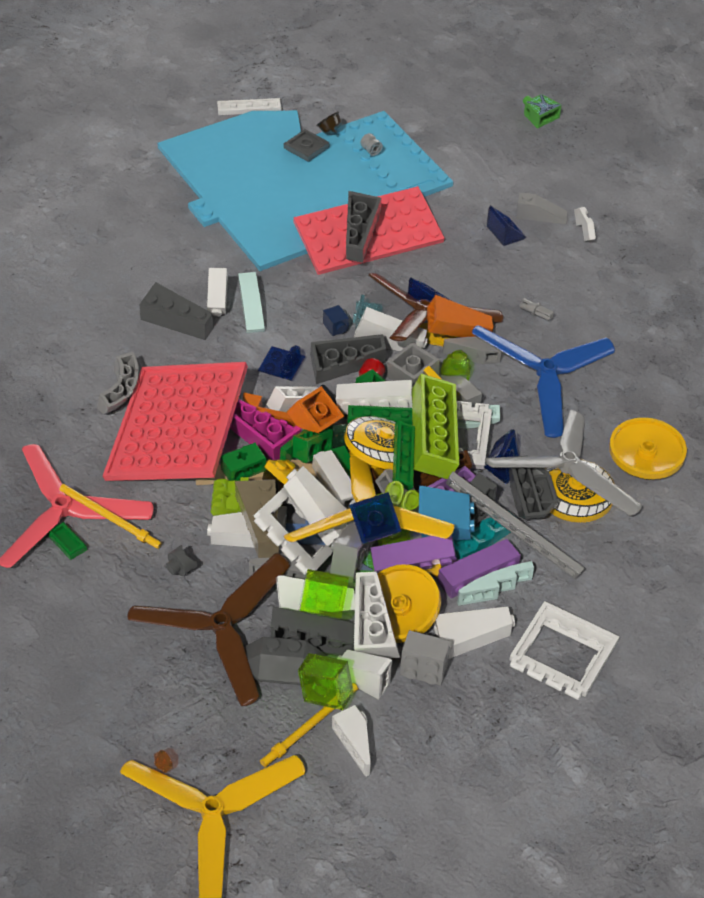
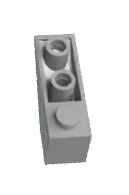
M477 336L444 339L443 354L480 364L500 363L502 351Z

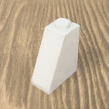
M209 268L207 309L212 313V316L226 315L228 293L227 268Z
M347 649L335 661V676L350 685L355 683L358 689L379 700L390 685L392 660Z

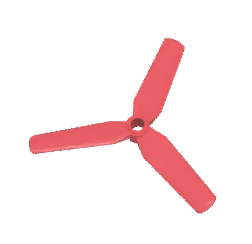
M36 444L26 445L22 447V451L42 494L51 502L52 507L41 514L0 557V566L11 568L63 517L106 519L59 490L62 482L40 446ZM85 496L122 519L149 520L153 515L154 507L152 502Z

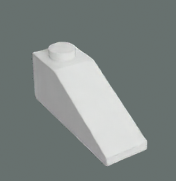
M275 387L266 405L272 410L287 412L298 400L318 387Z
M354 705L332 716V729L365 777L370 775L371 764L367 718Z

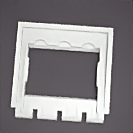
M457 401V419L480 422L477 435V450L468 451L472 462L471 468L484 469L492 409H489V404L476 403L475 407H472V402Z
M282 488L253 515L256 518L254 522L263 532L265 530L269 532L266 535L277 547L279 545L283 547L281 551L291 562L293 560L297 562L295 566L304 575L308 574L310 576L333 553V550H331L332 543L329 546L325 544L324 547L322 546L311 557L297 541L289 542L285 540L284 535L288 532L272 516L282 505V502L286 501L292 504L296 513L301 518L306 520L307 518L287 490Z
M544 601L511 653L510 667L522 673L527 668L528 676L540 682L547 678L546 685L559 691L566 687L565 694L579 700L581 695L586 697L617 645L619 636ZM543 625L598 651L586 668V673L580 682L525 655L537 638Z

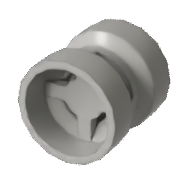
M371 133L364 135L360 142L361 146L371 156L379 154L383 147L382 143Z

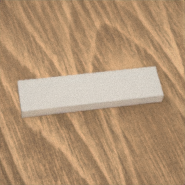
M280 98L217 101L218 115L244 114L250 111H281Z

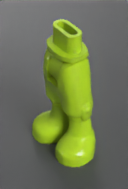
M393 481L386 486L385 493L376 494L375 502L390 504L411 511L419 506V493L416 490H409L403 495V485L399 481Z

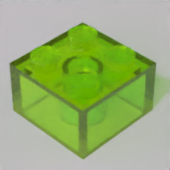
M307 569L298 611L338 620L342 619L349 577Z
M308 653L298 669L304 702L344 710L354 693L348 661Z

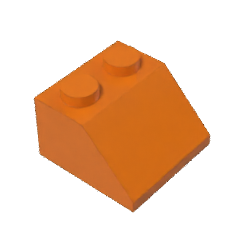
M322 386L298 400L286 412L296 426L318 434L344 417Z

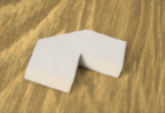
M585 207L574 209L576 226L582 225L584 241L594 240L596 238L594 222L591 218L587 217V209Z

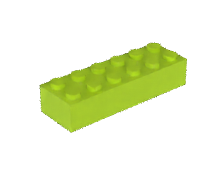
M420 374L412 388L413 426H415L414 470L448 479L451 473L455 472L459 466L456 384Z

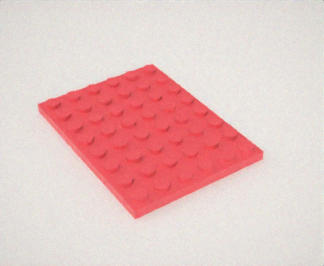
M229 362L141 367L136 387L131 395L103 473L104 480L215 478L247 372V363Z

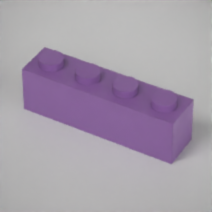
M452 535L447 539L428 536L371 547L374 571L377 573L395 565H413L425 570L432 568V565L440 564L441 566H447L452 564V561H457Z
M505 539L439 569L438 583L450 598L458 596L459 589L493 571L519 564L521 555L510 541Z

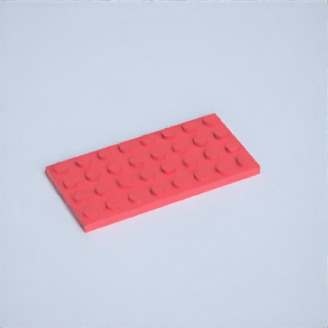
M418 186L377 196L382 198L381 214L363 263L444 242L445 238ZM348 204L297 216L293 219L318 275L362 264L361 262L346 259Z

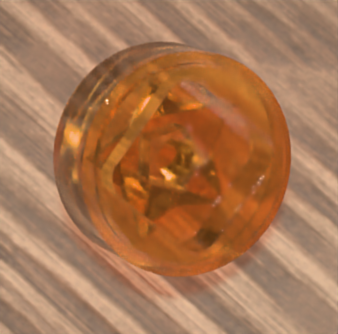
M164 750L154 754L157 769H160L163 773L173 769L172 761Z

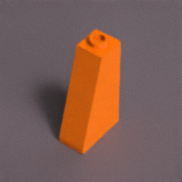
M435 295L427 306L428 332L457 337H474L475 335H473L472 330L477 325L491 332L494 329L492 316Z

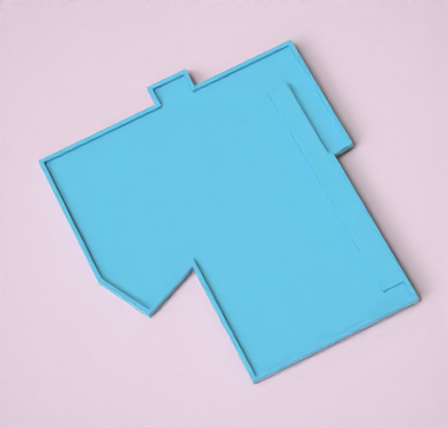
M297 110L250 111L157 143L158 149L199 197V199L188 203L189 210L203 227L219 222L259 271L308 254L293 222L294 217L348 204V191L377 197L418 186L423 196L426 197L453 186V180L385 111L341 125L336 129V134L334 132L316 134L328 141L329 147L310 161H306L284 149V143L301 132ZM368 133L373 134L383 145L381 152L375 156H371L360 144L362 137Z

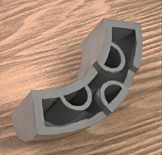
M133 352L116 356L114 373L117 377V383L107 391L99 394L97 409L101 413L105 414L117 409L133 393L138 381L139 370L138 362Z

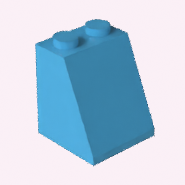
M419 486V513L454 524L453 540H471V532H475V522L471 520V514H475L474 502L470 501V494ZM421 533L422 538H423V537L431 536V535H427V534H422V533Z

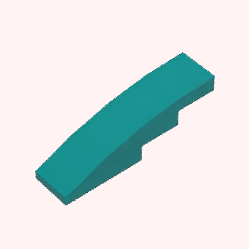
M486 518L481 521L479 527L475 528V532H471V540L454 541L456 558L460 560L483 550L511 532L493 518Z

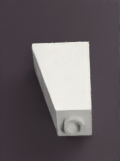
M366 307L354 333V337L383 334L386 349L396 351L403 350L412 342L421 348H425L428 338H425L427 330L420 327L405 341L391 340L389 337L401 324L402 320Z
M332 450L322 451L313 455L312 467L319 482L345 508L349 509L356 506V501L351 491V479Z
M304 466L298 471L292 470L286 477L288 481L284 488L310 524L347 510ZM347 523L320 532L318 535L329 546L335 538L339 537L341 529H345Z
M281 506L277 509V521L285 530L287 507ZM241 512L213 516L212 524H208L207 536H211V544L254 548L250 532L247 529L246 521Z
M287 576L276 577L279 608L313 615L355 611V593L353 588Z
M508 607L438 614L433 628L435 637L450 641L448 659L511 636L512 627H515V619L513 614L510 615Z

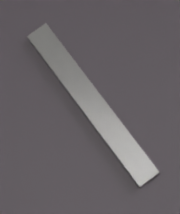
M455 472L451 473L446 485L456 492L470 494V501L474 502L476 507L574 579L579 576L584 567Z

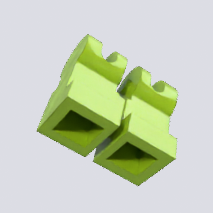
M241 477V481H249V477ZM226 479L215 480L213 483L211 514L217 516L241 512L240 505L235 497V481H228Z

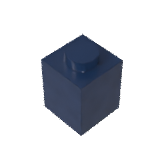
M340 305L323 310V324L332 336L349 330V317Z

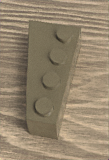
M275 480L235 481V497L240 505L241 513L246 521V526L250 532L258 558H270L275 553L279 554V546L277 547L266 535L269 533L267 530L263 532L254 522L256 518L253 516L276 495ZM277 510L272 514V516H273L276 520H277Z

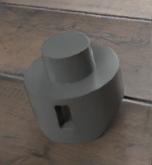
M182 545L168 554L169 562L166 563V568L172 575L178 573L180 576H185L197 567V562L185 554Z

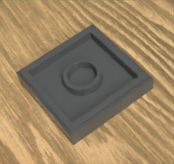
M306 129L284 143V149L306 161H310L329 147L328 141Z

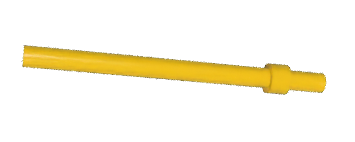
M65 484L60 486L59 490L135 535L137 540L142 543L146 542L156 549L161 547L162 542L150 536L148 531L140 530Z
M355 683L349 685L284 741L275 744L271 748V752L260 760L261 765L266 767L276 758H281L291 745L358 690Z

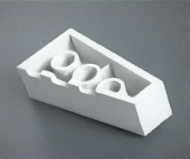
M412 380L337 384V407L343 414L347 415L348 405L412 408Z
M377 572L356 573L354 650L385 658H400Z

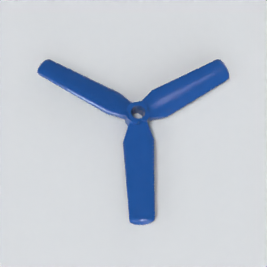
M477 325L472 330L473 335L536 370V374L540 376L537 389L545 436L550 438L560 437L563 434L561 384L557 375L570 373L615 352L613 343L609 338L605 337L558 352L551 359H541L530 351L482 326Z

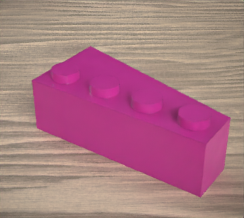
M239 399L230 425V429L247 443H256L264 456L269 460H280L281 447L290 441L294 435L302 432V428L298 426L292 427L288 425L287 421L283 419L279 421L271 417L270 413L260 412L256 410L255 406Z

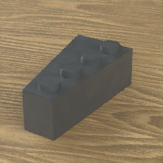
M273 606L271 637L306 640L326 655L342 656L347 649L355 651V623Z

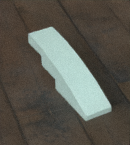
M256 272L238 273L246 333L264 332V320Z
M532 561L511 565L472 581L459 589L458 606L498 599L499 592L514 590L516 582L532 580L534 571Z

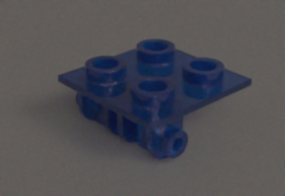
M297 345L292 346L290 351L271 346L258 371L292 381L305 359V355L301 354L300 347Z

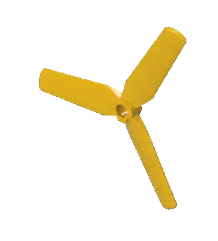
M353 456L350 457L351 491L356 501V506L284 535V538L289 542H295L359 519L361 521L373 520L384 525L447 539L454 531V524L394 505L375 502L376 493L369 464Z
M293 755L227 785L216 796L208 797L198 789L134 760L127 761L122 766L120 773L183 808L201 813L203 820L198 832L199 898H222L226 828L222 820L223 815L241 811L304 775L305 767L300 758Z

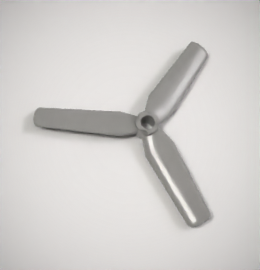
M569 410L560 440V456L497 457L485 459L487 465L493 468H559L561 472L569 473L578 482L630 516L635 515L642 508L639 502L592 466L579 459L581 456L585 418L574 410Z

